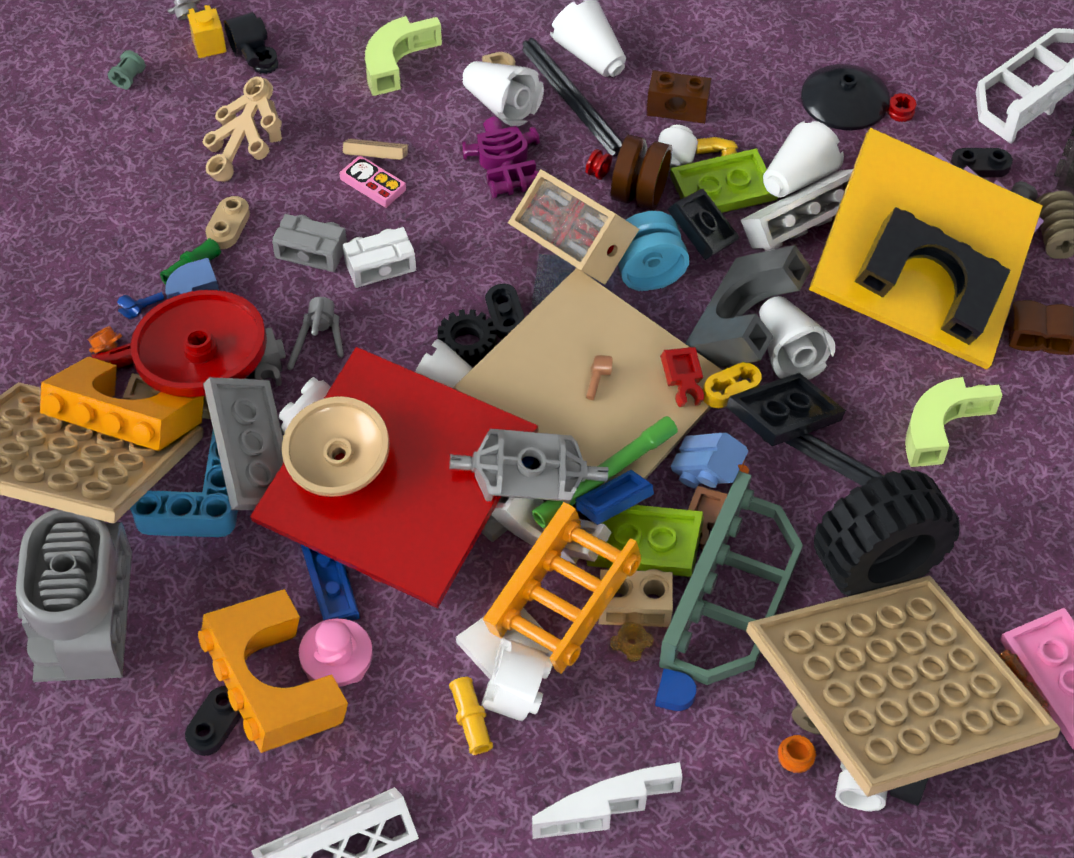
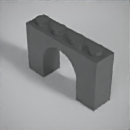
M792 245L737 257L685 344L689 347H696V351L717 367L736 365L742 362L761 361L773 339V335L756 313L742 315L753 305L768 297L800 291L812 268L798 248Z

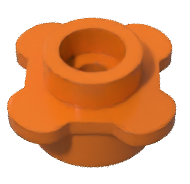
M111 326L101 329L88 339L92 346L89 351L98 353L116 348L118 346L117 340L122 337L121 333L117 334L114 332Z

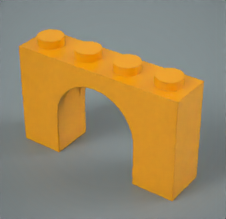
M86 357L41 382V414L156 451H161L202 423L204 396L178 397L160 392L155 396L145 399L126 400L113 398L115 396L117 365L92 357Z
M285 589L203 614L202 628L198 631V640L202 650L209 652L212 657L214 673L219 681H224L228 688V698L234 711L239 710L244 720L243 726L246 736L250 741H255L260 753L342 724L348 702L332 674L295 687L278 688L259 681L247 668L245 661L254 652L296 637L300 616Z

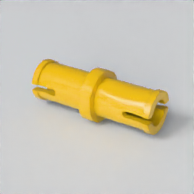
M469 677L455 679L449 684V688L452 691L458 710L456 720L463 727L469 752L473 755L488 752L493 748V743L490 740L484 721L486 712L484 707L479 705L473 687V680Z

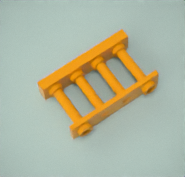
M565 502L558 509L483 618L489 632L501 639L507 630L511 631L514 629L552 651L550 660L555 671L560 674L564 672L567 666H572L577 661L581 653L580 646L626 577L632 576L637 571L641 562L637 541L630 538L622 551L581 529V521L576 508ZM575 541L613 562L602 580L561 558V552L568 542ZM555 570L594 592L582 610L541 587V581L548 571L552 572ZM534 599L573 622L562 640L521 617V610L527 601Z

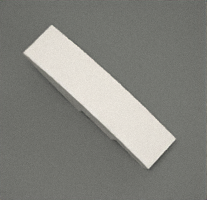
M680 762L639 769L603 780L566 796L532 816L533 839L610 829L611 814L643 811L646 807L648 795L680 792L683 777Z

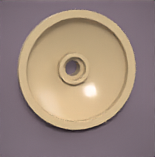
M329 397L306 406L292 419L283 437L282 457L288 473L303 489L321 496H343L364 488L381 472L389 453V435L381 416L368 404L350 397ZM340 453L345 454V457L341 460L334 459Z

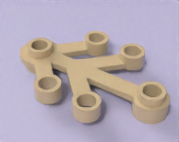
M251 78L244 86L243 96L227 106L220 107L215 114V118L223 126L216 131L207 133L203 138V145L211 152H217L224 144L223 139L231 135L223 154L211 157L206 164V172L215 181L226 182L233 176L232 161L245 134L249 143L248 152L255 159L261 160L269 152V146L260 138L253 117L257 109H259L262 116L260 124L270 134L277 132L282 122L272 111L269 99L273 92V86L265 78ZM244 109L242 114L236 117V113Z

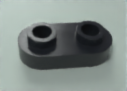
M960 148L953 153L950 163L963 170L968 166L979 177H1003L1010 172L1013 159L1007 151L1001 148Z
M503 283L497 284L487 291L485 301L493 321V326L496 327L497 336L504 339L525 318L516 289L510 284Z
M226 686L217 687L209 693L186 728L185 738L188 747L197 755L208 756L217 752L241 718L239 710L234 711L230 702L225 706L218 705L221 700L229 699ZM210 730L208 735L204 737L198 736L200 731Z

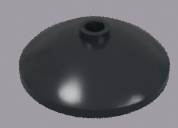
M834 64L820 68L807 77L802 86L801 101L803 107L813 119L830 128L860 130L876 124L885 116L889 107L890 95L884 82L871 71L851 64Z

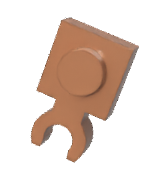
M698 486L688 510L703 511L704 521L701 531L702 539L700 541L701 549L703 550L710 535L709 530L713 528L728 494Z

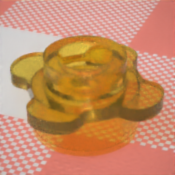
M626 622L619 629L618 635L611 638L610 646L613 650H620L627 655L629 661L636 662L641 659V653L645 648L653 645L654 638L640 624ZM630 639L635 640V643L630 644L628 641Z

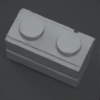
M285 214L280 227L277 228L273 236L272 243L274 255L277 259L335 272L344 254L343 244L347 243L345 228L340 227L334 222L322 223L311 220L305 215L293 216Z

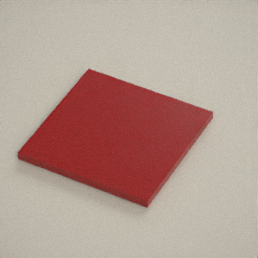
M356 347L324 399L329 397L354 398L368 404L381 416L386 425L390 442L388 457L381 472L372 482L356 492L330 497L317 495L303 489L292 479L283 463L250 518L253 522L435 608H439L502 497L493 496L492 501H486L474 476V472H471V470L449 469L450 454L472 457L473 452L479 450L490 429L538 433V425ZM340 453L334 459L341 460L345 457V454Z

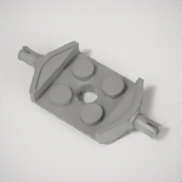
M490 429L479 450L473 452L472 457L450 454L449 469L471 470V472L475 473L474 476L486 501H492L493 496L563 501L570 504L581 481L607 482L608 467L587 466V461H583L577 441L570 435ZM526 456L535 457L539 461L540 467L533 470L528 469L523 465L521 459Z

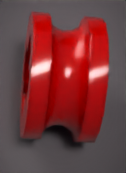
M904 93L892 96L889 102L888 115L899 122L911 120L915 113L916 100Z
M594 150L587 161L586 174H595L597 179L602 180L611 167L612 155L608 153L603 155L602 150Z

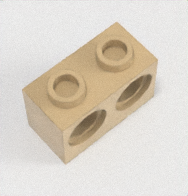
M649 569L646 571H636L632 576H627L616 592L624 596L613 597L598 620V624L669 627L673 611V572ZM600 570L601 580L604 578L608 570ZM655 594L658 595L660 598L654 599L648 597L647 595Z

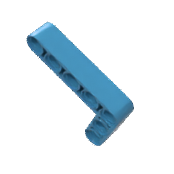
M214 430L212 431L203 491H148L130 508L135 525L142 534L225 537L234 530L238 510H231Z

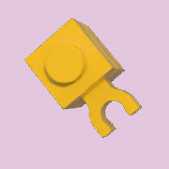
M205 5V10L196 13L194 8L188 9L189 14L187 15L192 40L198 58L227 52L223 28L216 8L211 9L210 5Z

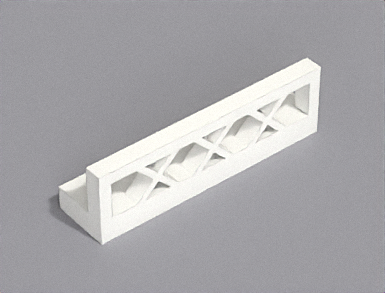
M394 787L255 848L251 852L254 858H311L314 852L324 849L334 853L333 858H341V856L345 858H377L419 839L404 797ZM401 815L406 829L405 833L392 839L380 834L386 820ZM375 826L374 831L368 830V828ZM357 833L369 836L370 840L365 851L355 855L344 850L350 836ZM377 840L383 842L375 846ZM339 842L337 847L332 846V844Z

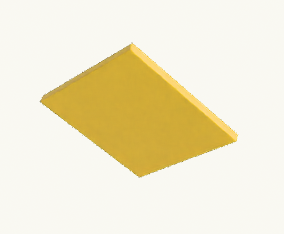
M870 128L866 133L809 290L977 366L988 369L992 365L1043 205ZM895 207L912 213L915 218L930 226L941 229L944 234L959 242L968 244L973 250L988 258L997 260L1002 266L1011 270L983 333L970 345L941 330L953 303L955 290L950 275L938 263L926 258L907 260L896 284L884 297L854 282L883 221Z

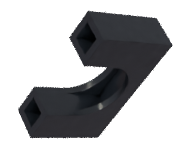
M895 207L883 221L854 282L884 297L896 284L907 260L926 258L938 263L950 275L955 290L953 303L941 330L970 345L983 333L1011 270L1002 266L997 260L988 258L973 250L968 244L959 242L944 234L941 229L930 226L915 218L912 213Z

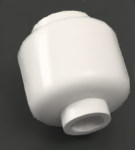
M672 125L670 128L663 130L658 142L672 145L670 170L672 167L692 163L698 145L692 130L683 125Z

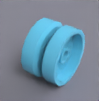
M646 211L627 218L626 221L639 228V231L618 263L622 281L629 288L637 291L664 288L676 282L689 266V254L684 242L681 240V233L674 218L662 211Z

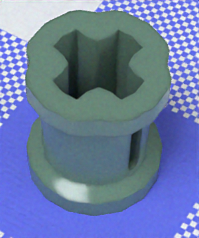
M130 50L124 51L120 57L121 61L108 72L109 80L117 87L126 90L133 84V79L137 73H142L146 67L142 57Z

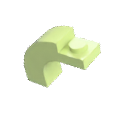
M407 16L385 24L375 32L369 40L365 51L367 82L372 96L401 89L397 62L403 56L411 52L442 45L441 24L438 17L409 23Z
M963 377L943 381L926 391L914 407L906 433L905 446L910 467L944 464L949 449L944 425L956 418L996 414L1002 398L1000 386L976 385L966 388Z

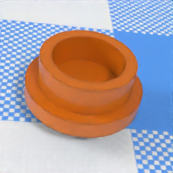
M793 735L781 742L778 748V760L785 769L794 773H802L813 766L816 759V750L809 739L801 735Z

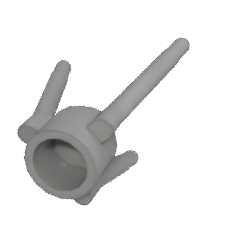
M315 297L309 302L308 313L304 315L303 325L287 365L288 370L294 368L310 326L312 327L311 334L313 336H316L318 331H324L331 326L337 356L343 358V345L339 330L340 317L334 314L335 304L329 298Z

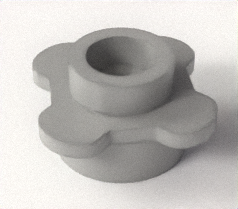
M175 0V6L169 9L168 13H175L177 20L188 18L187 14H189L188 9L194 8L195 13L199 12L196 4L201 1Z

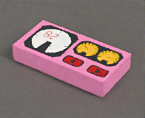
M358 156L339 172L340 180L385 208L406 191L405 182L362 156Z

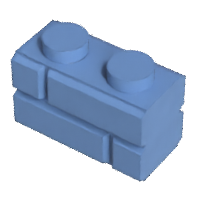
M727 432L685 436L679 448L681 453L676 454L670 467L673 472L680 476L679 481L688 487L696 488L699 484H704L708 487L716 488L717 484L734 482L740 470L738 465L743 464L748 449Z

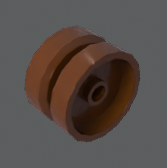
M628 134L623 141L616 160L611 183V199L629 204L636 195L638 207L656 210L669 175L672 145L654 141L647 150L645 138Z

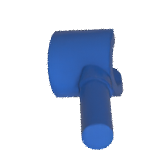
M160 292L137 301L129 295H123L117 300V303L123 307L118 312L128 319H133L140 314L142 308L164 300V295Z

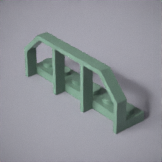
M741 471L738 472L662 640L659 667L685 673L694 681L705 685L753 669L761 652L756 644H754L750 655L709 670L677 659L679 652L685 654L692 638V632L688 630L692 622L698 624L702 615L744 631L747 630L749 622L756 620L702 600L704 594L711 595L715 587L718 574L714 573L717 564L721 566L726 564L779 584L765 617L767 618L776 615L803 547L782 507L754 497V490L749 489L752 475ZM742 509L751 510L775 520L792 551L785 571L729 551L730 546L727 545L730 536L736 538L742 523V518L739 517Z

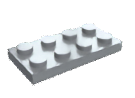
M209 377L203 383L231 510H254L284 463L282 457L283 436L270 381Z

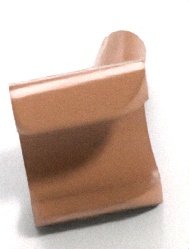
M597 355L594 358L591 366V382L586 395L587 399L594 400L601 375H611L612 356Z

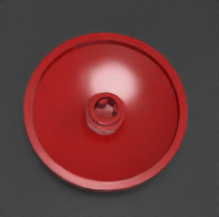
M197 290L169 298L151 309L134 330L131 339V356L139 376L155 390L178 397L206 396L203 383L209 377L245 379L258 366L265 353L267 335L261 314L248 300L226 291Z

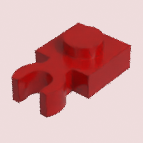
M696 347L664 350L660 357L668 386L677 385L678 392L675 396L677 405L683 407L687 403L686 394H690L694 398L695 405H700L704 400V392L696 383H699L704 377Z

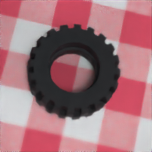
M902 470L900 473L892 471L885 473V476L881 478L875 477L868 480L867 484L861 487L857 486L849 491L850 494L844 499L840 498L834 504V508L824 514L822 523L817 525L814 535V549L841 593L852 596L914 580L928 574L930 569L935 565H939L944 560V555L950 553L953 549L954 542L959 537L960 521L934 480L927 474L916 470Z

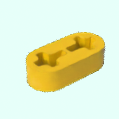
M746 362L738 363L708 377L703 386V401L712 408H724L727 406L730 396L758 387L762 374L755 365ZM740 376L745 379L738 382ZM725 389L722 395L719 391Z

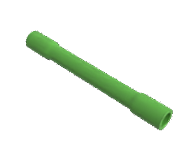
M663 417L643 431L637 439L597 467H608L609 480L645 453L657 448L678 432L676 424L670 417ZM594 480L581 481L569 505L573 506L576 504L575 499L596 489L605 482ZM546 500L533 509L532 516L537 524L545 528L561 507L563 501Z

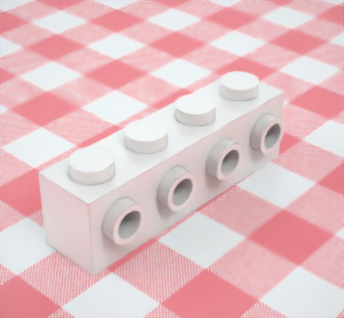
M853 169L839 170L741 219L750 246L752 248H764L765 251L774 250L781 247L783 241L789 238L800 237L808 232L807 229L830 222L832 216L838 212Z

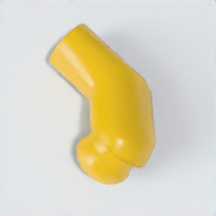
M719 137L697 139L696 154L721 152V156L737 153L736 149H738V146L734 141Z

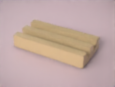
M348 139L343 142V153L347 155L402 160L408 154V144Z

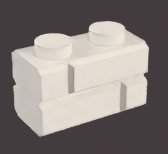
M404 227L394 230L385 229L379 234L366 238L356 237L350 240V242L343 244L345 264L355 288L416 271L414 249L410 240H408Z

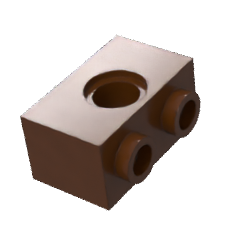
M653 70L648 90L646 116L705 124L712 78Z

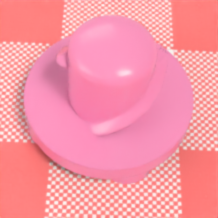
M328 619L314 625L304 635L299 646L300 664L309 681L332 674L339 687L362 680L371 664L373 656L372 643L368 633L359 624L347 619Z

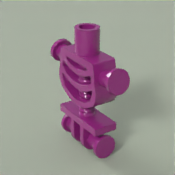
M488 118L483 124L485 132L477 134L476 144H466L465 141H462L463 160H467V156L479 157L480 165L487 169V184L490 187L493 199L497 198L498 194L507 193L508 196L513 195V188L519 187L521 193L527 192V188L531 186L539 173L538 170L536 171L534 160L526 161L528 144L534 143L537 145L540 143L536 128L531 127L528 132L522 134L517 126L503 129L499 118Z

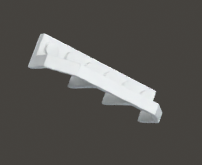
M1052 29L981 79L976 88L979 122L1011 144L1015 141L1017 131L1043 112L1051 115L1056 103L1074 90V58L1067 63L1047 50L1046 47L1053 42L1074 43V29ZM1032 57L1055 71L1044 83L1034 87L1012 73V71ZM998 81L1023 97L1020 100H1014L1008 107L1006 123L987 109L986 90Z

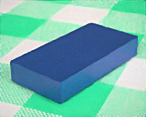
M629 470L575 499L576 509L596 525H599L654 495L653 484L633 470Z

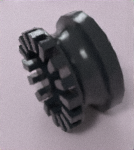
M263 46L254 50L259 59V64L253 67L257 73H272V71L278 68L277 53L273 48Z

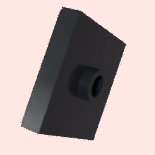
M700 189L675 202L667 209L704 260H707L739 239L738 234L704 189Z

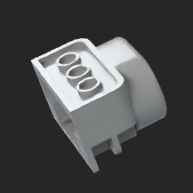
M54 509L38 517L26 530L20 546L16 597L18 617L22 619V626L28 637L27 652L29 658L34 663L33 682L123 678L132 550L122 522L114 524L105 523L102 520Z

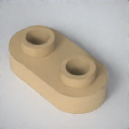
M238 196L223 199L206 227L207 239H213L220 249L232 247L237 242L250 217L248 202Z

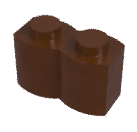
M1032 300L1013 302L1008 316L1010 347L1022 351L1042 350L1051 354H1074V307L1064 304L1046 306Z

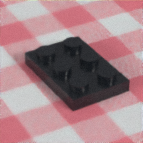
M801 373L729 397L726 406L739 420L747 424L771 446L840 422L846 411Z

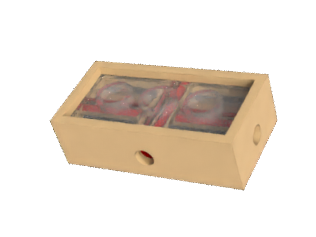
M540 169L508 222L511 226L604 285L639 231V228L542 169Z

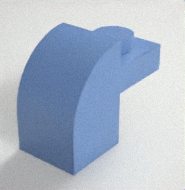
M204 258L177 268L166 282L165 291L167 299L191 291L219 290L209 259Z

